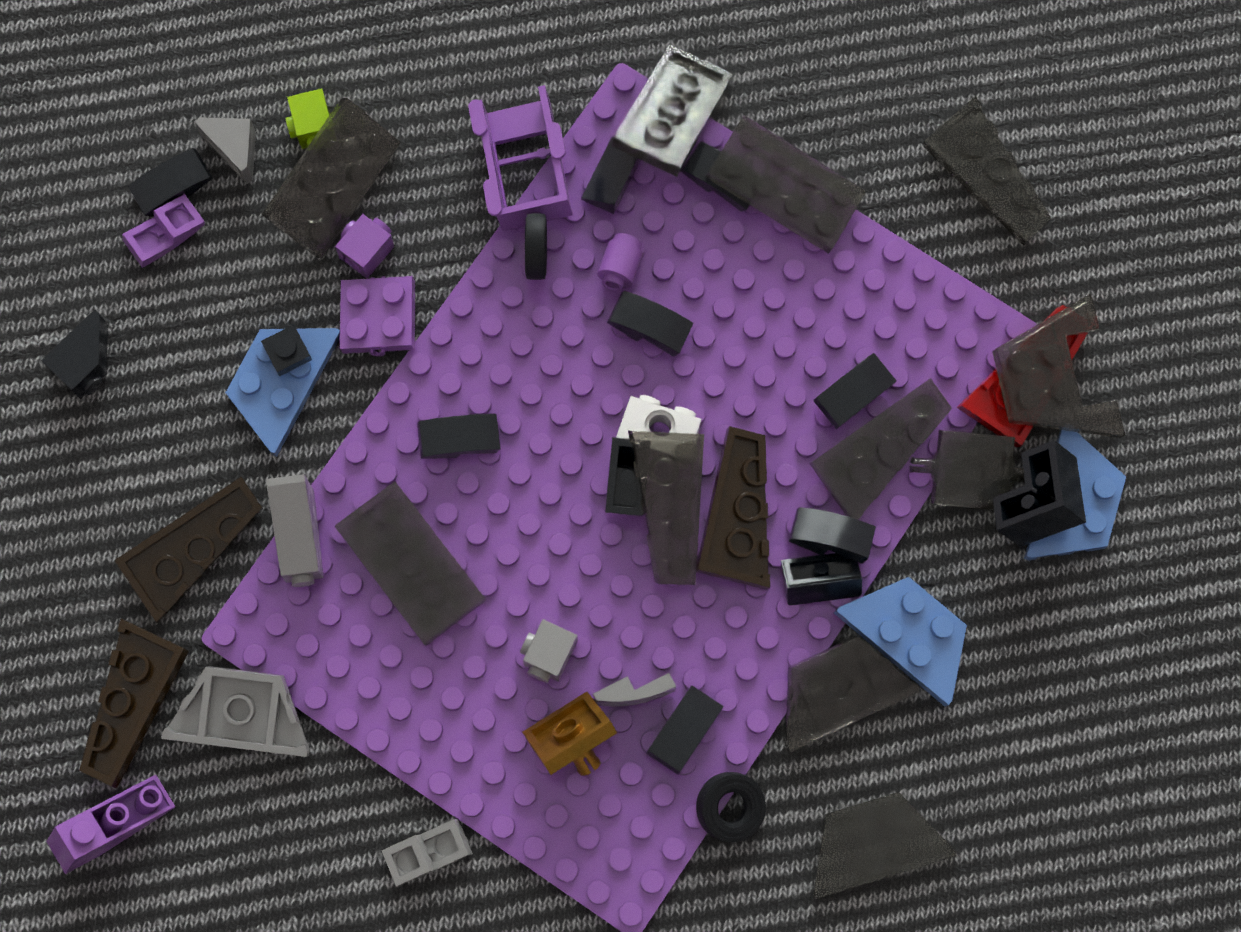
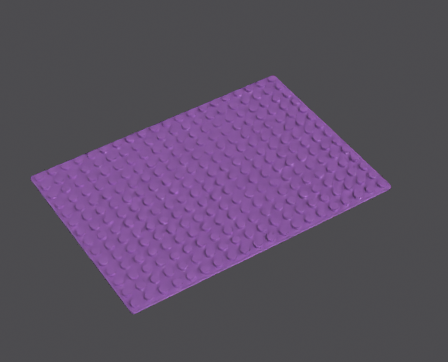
M619 63L614 67L563 138L566 154L562 158L573 215L547 221V272L545 279L530 280L526 278L525 226L503 231L501 226H499L415 341V350L407 352L311 485L315 493L324 578L314 579L315 583L313 585L304 587H293L291 582L286 583L280 574L274 536L203 633L202 642L241 670L284 675L294 706L619 931L643 932L707 834L701 826L696 812L697 797L701 788L710 778L720 773L738 772L744 775L747 774L845 625L834 614V611L864 596L978 423L956 407L1038 325L628 65ZM611 137L637 141L645 145L644 155L614 214L581 200ZM702 141L725 153L765 180L747 210L741 212L715 191H705L680 172L699 142ZM552 156L548 158L515 205L559 195ZM622 233L631 235L642 243L641 251L643 255L632 286L616 291L605 287L597 273L608 242L613 240L616 234ZM627 291L647 298L693 322V326L679 354L673 357L644 338L635 341L607 323L621 292ZM875 353L897 382L836 429L813 400L864 359ZM640 395H646L659 400L661 406L673 410L675 407H684L695 412V417L702 420L687 468L684 469L649 457L643 516L606 513L612 437L617 436L630 396L639 398ZM497 414L501 448L497 453L460 454L457 458L421 459L417 428L419 421L461 415ZM656 422L649 428L656 436H664L670 431L669 427L662 422ZM729 426L765 435L767 470L765 492L766 503H768V518L766 522L767 540H769L768 574H770V588L768 590L695 572L726 429ZM799 507L833 512L876 526L869 558L863 564L858 562L862 575L861 596L788 605L781 560L819 555L789 542L796 510ZM828 550L825 554H831L835 552ZM542 619L566 629L578 637V642L559 682L550 678L548 683H545L527 674L529 668L524 666L523 663L525 655L520 653L529 632L534 635L536 634ZM668 673L676 685L675 692L649 702L629 706H599L611 721L617 734L593 748L595 755L601 762L598 769L594 771L587 759L584 758L591 772L585 776H581L577 772L573 761L550 775L522 733L583 693L588 692L593 698V693L627 676L634 690ZM694 686L724 707L679 775H677L646 753L690 687ZM734 792L725 794L719 801V815Z

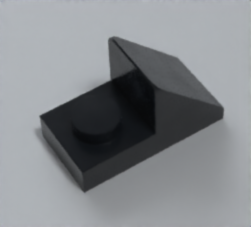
M612 437L606 513L643 516L650 440Z

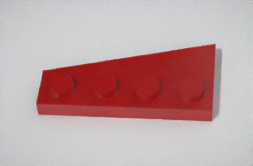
M1064 305L1057 307L956 408L1016 448L1022 446L1092 324Z

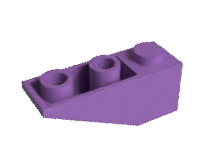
M154 775L55 826L46 842L64 873L67 874L101 856L174 809L175 805L157 775Z

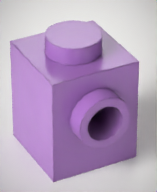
M362 214L357 221L352 220L341 233L342 239L335 246L338 256L342 261L368 279L394 248L390 234L392 231L380 219L374 218L372 221Z

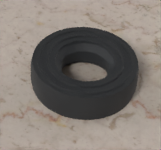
M531 213L527 214L525 220V274L527 279L542 280L545 279L547 272V219L545 214Z
M724 772L713 776L703 785L697 797L696 812L701 826L709 835L724 842H739L751 837L759 829L765 817L766 802L761 788L753 779L738 772ZM736 792L743 799L744 809L737 820L726 822L719 815L718 804L725 794Z

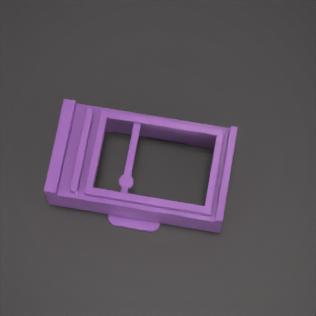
M545 85L538 87L541 101L487 113L482 100H472L468 105L473 132L477 136H482L489 179L483 183L487 210L491 216L497 217L503 231L524 227L526 216L531 213L545 214L547 221L573 215L562 158L566 154L560 125L554 122L552 106ZM547 134L549 149L540 148L536 152L501 160L498 159L496 145ZM548 155H551L559 195L507 207L500 166L535 158L545 159Z

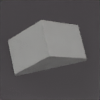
M199 117L194 123L202 138L246 184L250 183L253 180L256 131L251 119Z

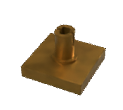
M585 692L522 733L550 775L573 761L577 772L581 776H585L591 772L584 758L587 759L594 771L598 769L601 762L595 755L593 748L617 734V731L590 694Z

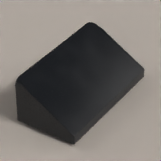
M611 137L581 200L614 214L644 155L645 145L637 141Z
M837 553L824 554L823 556L816 555L781 560L788 605L859 597L862 594V575L859 564L852 559Z

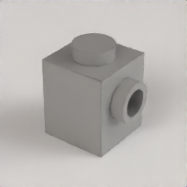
M542 619L536 634L534 635L529 632L520 650V653L525 655L523 659L524 666L529 668L527 674L545 683H548L550 678L559 682L578 642L577 635Z

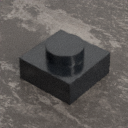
M295 325L261 341L279 376L312 360Z

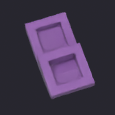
M184 194L155 209L153 218L123 233V242L143 268L191 237L205 225V221Z

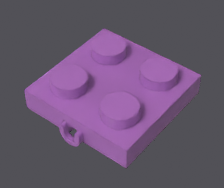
M382 276V278L371 277V279L341 280L340 350L343 354L370 352L372 356H384L385 351L415 350V280L413 276L388 278Z

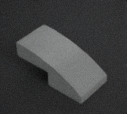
M668 673L634 690L627 676L593 693V698L599 706L637 705L675 692L676 685Z
M458 819L450 820L427 832L414 835L382 850L396 887L473 854Z

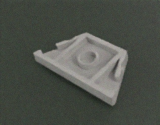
M211 666L205 667L195 682L194 688L185 697L179 706L180 709L161 735V739L302 757L309 756L310 752L284 675Z

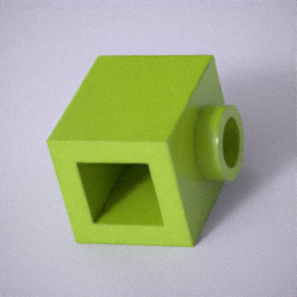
M322 88L287 97L292 115L285 118L291 139L298 138L301 149L317 150L326 147L330 142L336 141Z

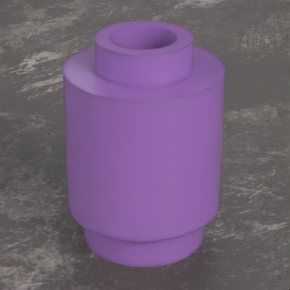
M619 233L614 236L613 240L608 242L597 273L605 287L621 291L623 288L632 286L643 255L641 251L642 243L637 238Z

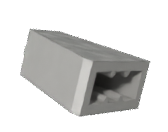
M305 474L266 479L281 577L286 583L291 582L293 587L313 585L315 583L314 579L324 578L314 490Z

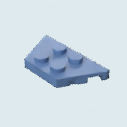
M336 328L297 329L312 360L281 376L278 375L261 341L284 329H260L225 392L270 453L276 457L340 339V330Z
M1067 424L1061 426L1057 442L1077 457L1086 523L1029 543L1024 556L1026 560H1036L1039 557L1052 555H1068L1084 550L1087 552L1105 549L1109 543L1126 476Z
M907 577L847 603L834 611L838 618L944 707L952 702L967 625L914 580Z

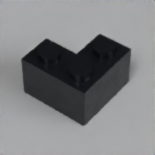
M1055 440L1022 452L1025 485L993 497L997 531L1019 547L1086 523L1077 457Z

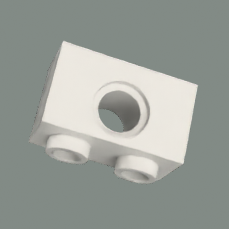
M640 395L639 398L630 396L616 437L650 440L649 457L686 469L702 419L695 417V412L684 407H675L673 410L661 406L659 400L650 396ZM656 422H662L669 427L670 431L664 436H656L649 428Z

